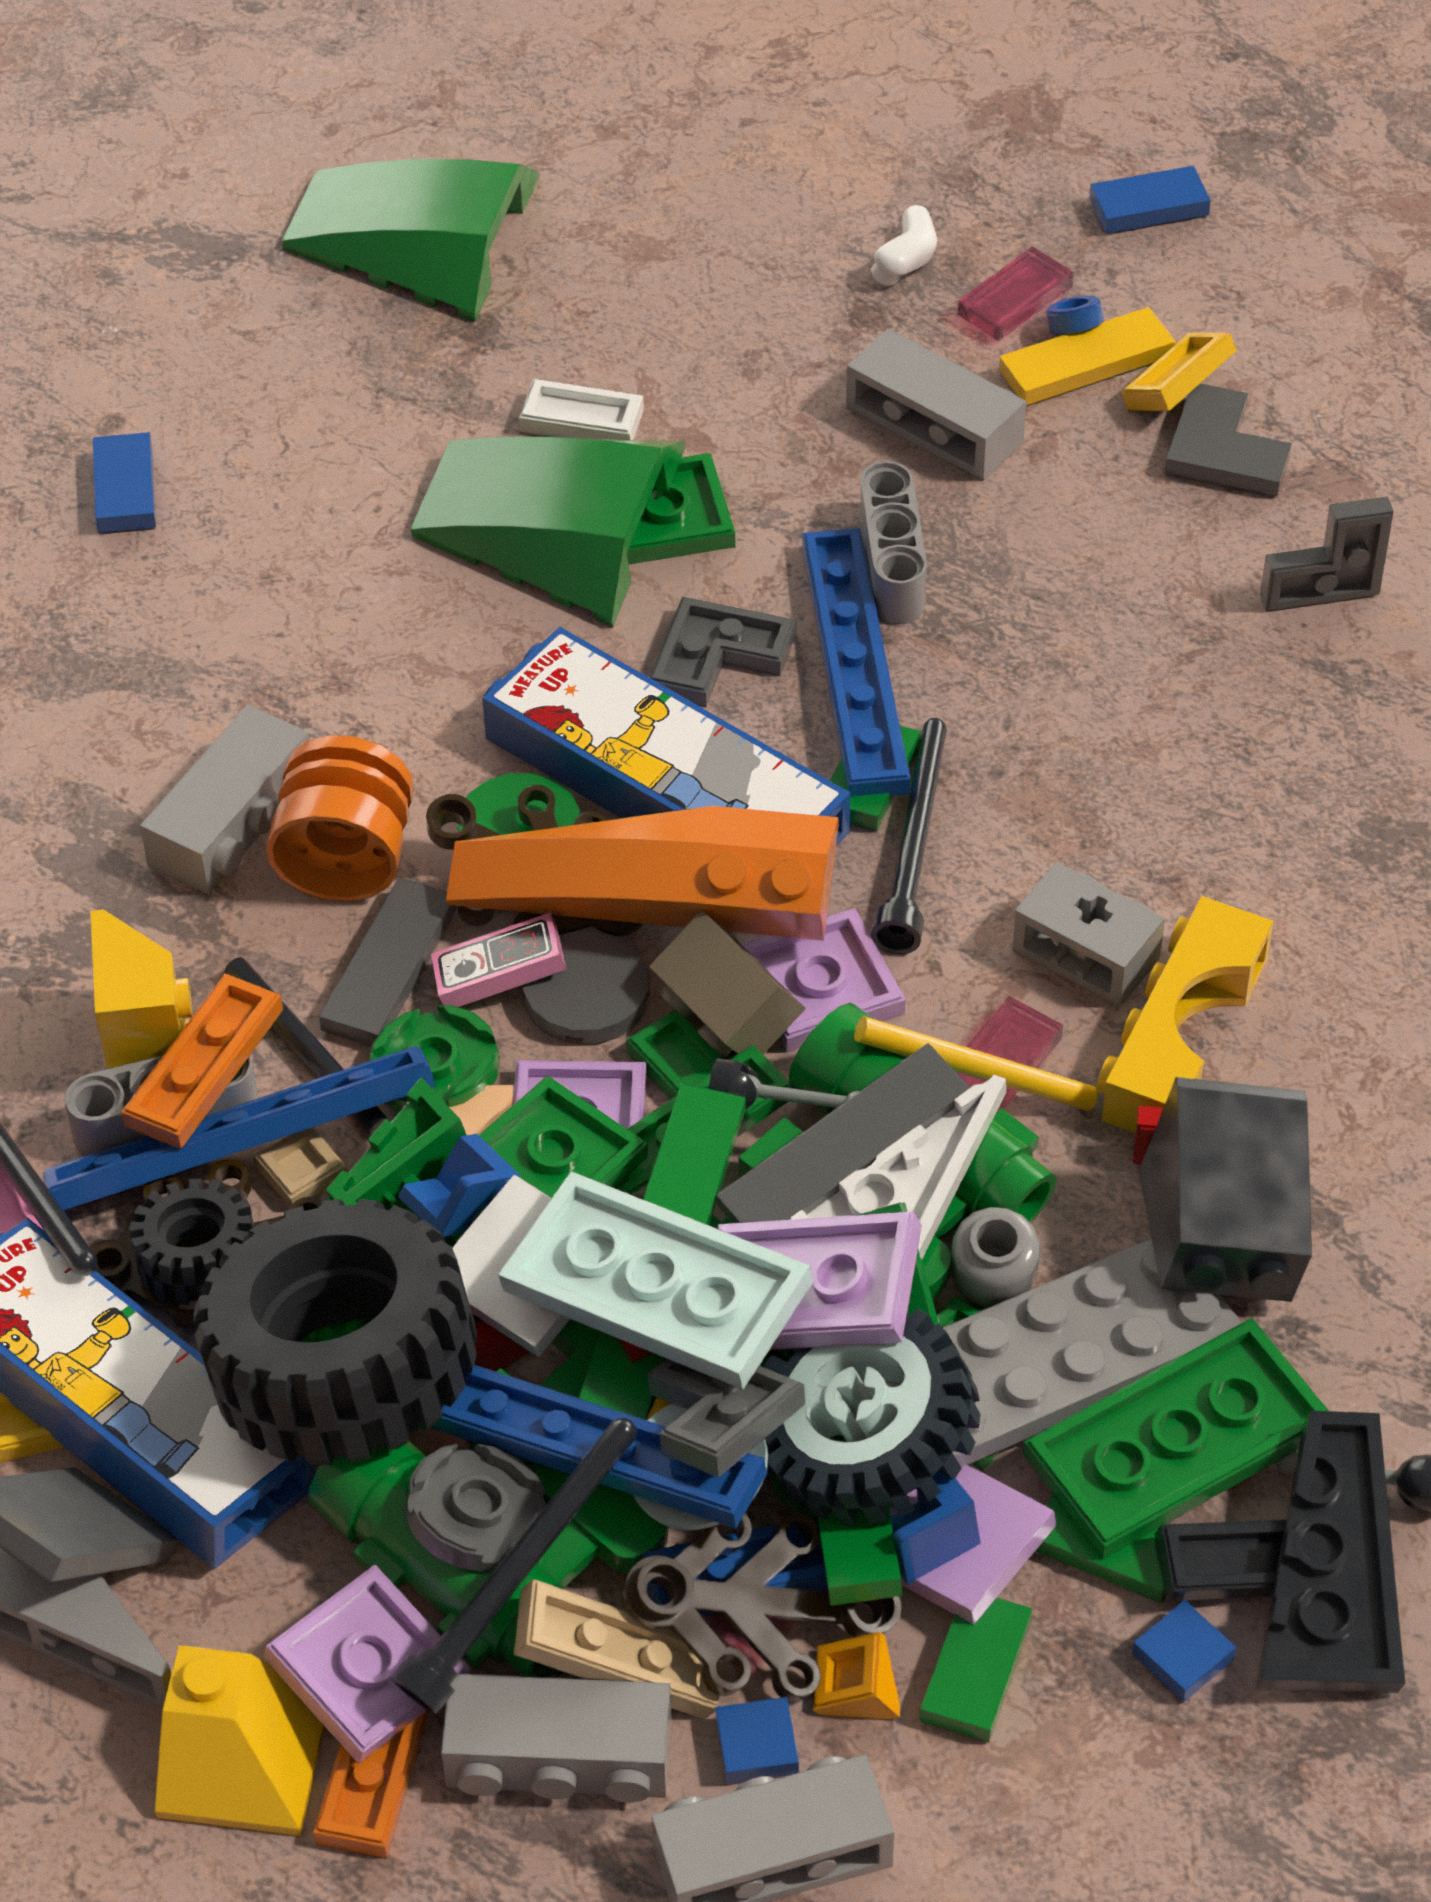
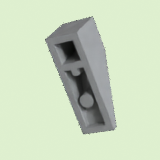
M3 1551L0 1555L1 1636L163 1708L172 1674L170 1665L100 1574L47 1582Z

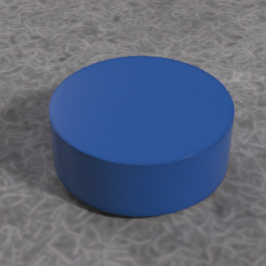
M1085 295L1063 299L1053 303L1046 310L1049 331L1053 334L1077 333L1094 328L1104 322L1101 300L1096 296Z

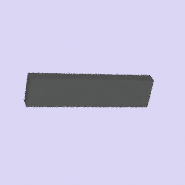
M927 1043L716 1195L718 1207L732 1223L790 1220L800 1210L808 1214L839 1192V1182L854 1171L871 1166L879 1153L920 1124L926 1129L954 1109V1099L970 1087L938 1052Z

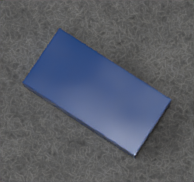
M1194 165L1090 184L1089 199L1106 234L1210 214L1211 199Z
M150 432L93 437L95 519L98 533L156 528L153 451Z

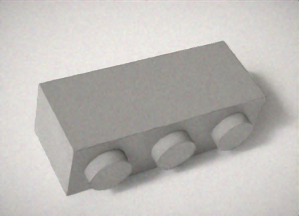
M889 328L847 365V408L983 481L1024 442L1026 400Z
M247 705L140 825L147 866L209 894L224 876H229L235 872L241 863L243 854L259 835H264L270 831L273 815L279 805L278 793L283 783L282 776L285 764L292 750L310 740L309 732L251 705Z
M458 1674L452 1682L451 1686L455 1692L447 1701L441 1753L446 1788H459L465 1793L476 1796L494 1795L500 1790L531 1791L540 1797L548 1799H565L571 1797L574 1793L607 1795L613 1800L627 1803L640 1802L648 1797L666 1798L672 1719L670 1683Z
M866 1754L847 1760L839 1756L824 1758L813 1763L804 1772L779 1779L768 1776L753 1778L742 1783L733 1792L708 1799L696 1796L682 1798L668 1805L664 1811L651 1814L653 1850L670 1902H770L893 1866L895 1832Z

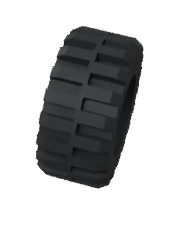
M341 1199L321 1201V1208L304 1211L303 1206L284 1212V1219L271 1225L267 1221L262 1222L249 1231V1239L242 1245L234 1242L222 1254L219 1260L221 1268L212 1267L200 1290L201 1296L195 1305L193 1318L197 1331L195 1338L220 1413L227 1425L238 1431L239 1437L261 1451L267 1447L269 1454L274 1457L295 1462L297 1457L301 1456L305 1457L306 1461L312 1465H332L333 1458L348 1457L351 1463L371 1459V1451L385 1446L390 1451H393L409 1442V1434L418 1428L426 1432L437 1423L442 1416L441 1407L443 1405L452 1407L466 1386L464 1379H468L473 1371L477 1356L474 1346L477 1341L476 1328L458 1260L452 1247L445 1243L442 1233L423 1219L419 1221L417 1215L395 1205L389 1211L385 1210L383 1204L373 1200L359 1199L357 1205H345ZM351 1319H373L362 1328L336 1339L322 1342H300L314 1331L336 1322Z

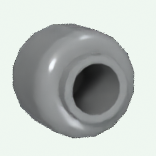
M985 1208L973 1212L964 1219L953 1236L950 1267L953 1280L960 1292L970 1301L981 1306L992 1307L1030 1291L1037 1278L1040 1255V1242L1034 1227L1021 1214L1007 1208Z

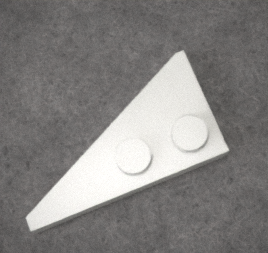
M993 1075L987 1082L972 1086L954 1099V1109L926 1129L921 1124L879 1153L871 1166L856 1170L839 1182V1192L808 1214L800 1210L790 1220L853 1216L899 1202L906 1203L908 1212H915L922 1225L918 1245L922 1260L1007 1092L1006 1079Z

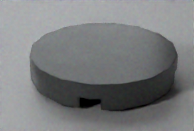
M573 931L559 936L567 970L523 985L524 1006L533 1023L553 1038L566 1041V1036L582 1038L583 1044L602 1043L622 1036L641 1020L649 998V969L640 952L621 937L601 931Z
M458 1444L441 1447L423 1458L410 1478L405 1494V1518L415 1539L434 1557L459 1569L491 1572L497 1568L546 1506L543 1498L545 1489L539 1476L520 1458L499 1448L476 1444L474 1451L466 1449L456 1451Z

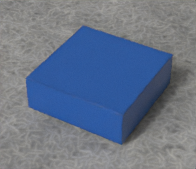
M1184 1600L1134 1642L1132 1655L1184 1703L1235 1659L1237 1647Z
M787 1697L715 1707V1720L726 1785L746 1782L763 1776L776 1778L799 1773V1759Z

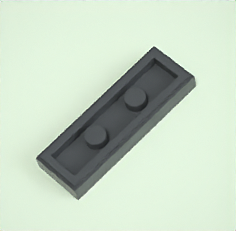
M398 877L319 1015L322 1031L372 1046L383 1028L397 1018L431 957V953L435 950L457 910V906L447 905L446 891Z

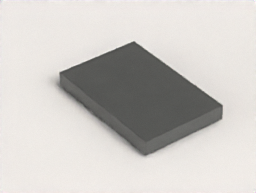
M75 1467L0 1477V1548L47 1582L169 1561L179 1541L164 1528Z

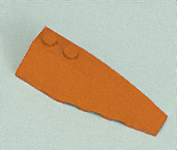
M708 806L455 841L446 903L447 905L538 914L551 912L552 915L675 927H686L703 910L728 932L824 941L839 818Z

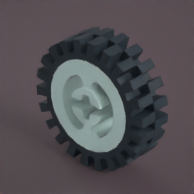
M917 1308L912 1315L907 1310L902 1343L785 1349L790 1357L788 1362L771 1355L764 1365L766 1369L803 1383L805 1389V1405L765 1438L768 1452L767 1464L796 1503L802 1508L807 1504L815 1516L828 1520L833 1511L841 1524L856 1525L858 1510L861 1509L870 1524L886 1522L884 1503L890 1501L901 1517L915 1511L908 1493L919 1487L930 1502L941 1493L932 1476L939 1471L953 1481L962 1470L953 1452L956 1451L970 1456L976 1443L968 1428H979L981 1414L974 1403L980 1401L978 1388L971 1378L972 1374L945 1329L939 1323L934 1325L929 1315ZM885 1381L897 1382L901 1385L892 1388L888 1387ZM835 1435H843L847 1442H837L830 1440V1438Z

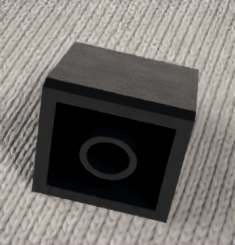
M1175 1077L1139 1169L1161 1289L1292 1302L1312 1257L1308 1105L1305 1091Z

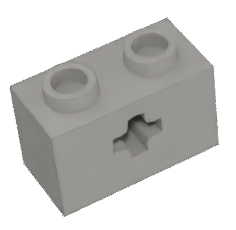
M1056 862L1015 910L1012 950L1121 1007L1160 959L1165 918L1153 912L1145 904L1131 901L1102 886L1091 876L1077 873Z

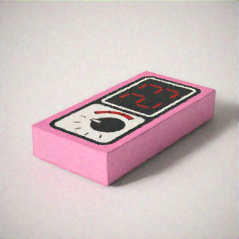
M551 912L431 953L438 996L443 1005H453L456 1007L567 970L558 928Z

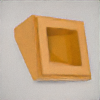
M881 1632L817 1646L816 1663L820 1669L821 1679L819 1686L814 1691L813 1711L822 1716L886 1720L900 1717V1703L886 1637Z

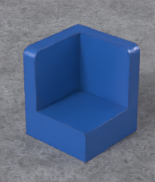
M478 1134L460 1136L437 1178L406 1183L399 1194V1198L421 1220L423 1219L432 1224L444 1237L462 1234L469 1229L512 1176L516 1175L520 1178L521 1175Z
M939 1471L932 1476L941 1491L939 1495L929 1502L918 1487L916 1489L918 1502L913 1504L915 1511L902 1517L899 1513L890 1517L900 1575L908 1585L981 1544L973 1499L956 1478L952 1481Z

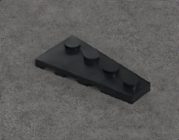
M1310 1411L1304 1420L1255 1689L1399 1693L1405 1685L1380 1413Z

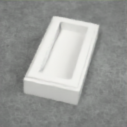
M533 379L519 416L520 432L548 437L634 440L644 410L643 396Z

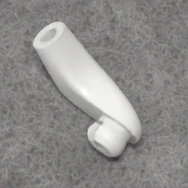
M914 205L907 208L902 215V234L885 243L876 251L874 255L875 263L871 268V273L878 283L886 286L898 283L901 275L914 271L931 260L937 246V236L929 212L925 207Z

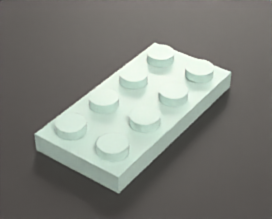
M570 1172L498 1274L503 1291L742 1390L813 1283L810 1265L574 1172Z

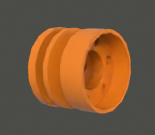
M329 735L304 742L292 750L285 764L282 776L283 783L278 793L279 805L273 815L266 845L269 864L282 880L300 892L324 900L350 902L374 897L390 886L398 871L403 846L402 831L408 822V809L414 793L412 774L398 756L382 745L359 737Z

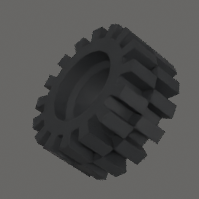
M201 1178L189 1179V1189L181 1191L177 1182L166 1185L168 1196L163 1198L154 1191L146 1197L149 1208L139 1205L135 1210V1222H130L129 1231L138 1274L141 1276L142 1283L148 1291L155 1288L156 1297L167 1301L174 1292L177 1304L189 1305L191 1295L201 1296L200 1290L212 1267L221 1268L219 1260L222 1254L234 1242L242 1245L249 1239V1231L254 1228L251 1207L247 1199L242 1200L240 1191L233 1186L225 1192L223 1182L212 1180L208 1189H203ZM207 1235L215 1237L211 1241L195 1247L174 1246L180 1241L193 1236Z

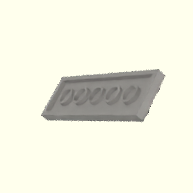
M1151 1238L943 1328L950 1336L972 1374L971 1378L978 1388L980 1401L974 1402L981 1414L980 1427L968 1428L976 1442L971 1455L956 1451L953 1454L960 1466L963 1467L1032 1437L1242 1322L1221 1295L1161 1289ZM885 1381L888 1387L893 1388L901 1385L897 1382Z

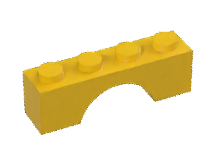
M1204 896L1200 897L1190 919L1183 916L1178 919L1169 942L1168 952L1172 954L1167 964L1157 962L1149 976L1145 989V998L1148 999L1143 1010L1137 1008L1131 1010L1122 1032L1121 1044L1124 1047L1119 1057L1109 1055L1101 1069L1096 1091L1104 1094L1103 1122L1135 1133L1138 1106L1164 1108L1175 1077L1202 1079L1204 1060L1184 1043L1177 1029L1188 1018L1200 1011L1219 1006L1246 1005L1268 961L1273 920Z

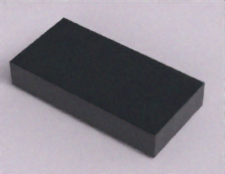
M1286 1519L1161 1524L1154 1535L1167 1601L1272 1596Z

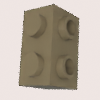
M703 910L691 920L649 965L666 983L659 994L686 1019L694 1012L704 1022L697 1031L698 1034L724 1058L732 1050L739 1054L752 1044L764 1054L806 1009L730 932Z

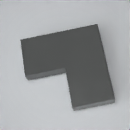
M1200 383L1188 394L1166 458L1165 473L1278 497L1290 459L1292 443L1240 433L1239 429L1246 411L1248 393Z
M1388 496L1330 504L1323 547L1266 554L1260 591L1265 611L1379 595L1394 513Z
M682 597L650 678L696 705L707 707L723 665L781 676L796 636V619Z
M665 1359L648 1373L649 1394L687 1409L686 1412L659 1433L661 1454L718 1478L805 1405L803 1383L758 1366L743 1390L670 1359Z

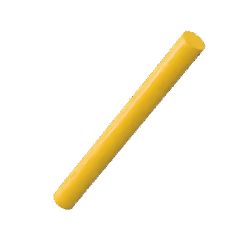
M862 1016L855 1028L854 1038L856 1042L909 1057L929 1043L956 1072L986 1081L990 1080L993 1075H997L1006 1079V1087L1085 1111H1091L1098 1099L1096 1086Z

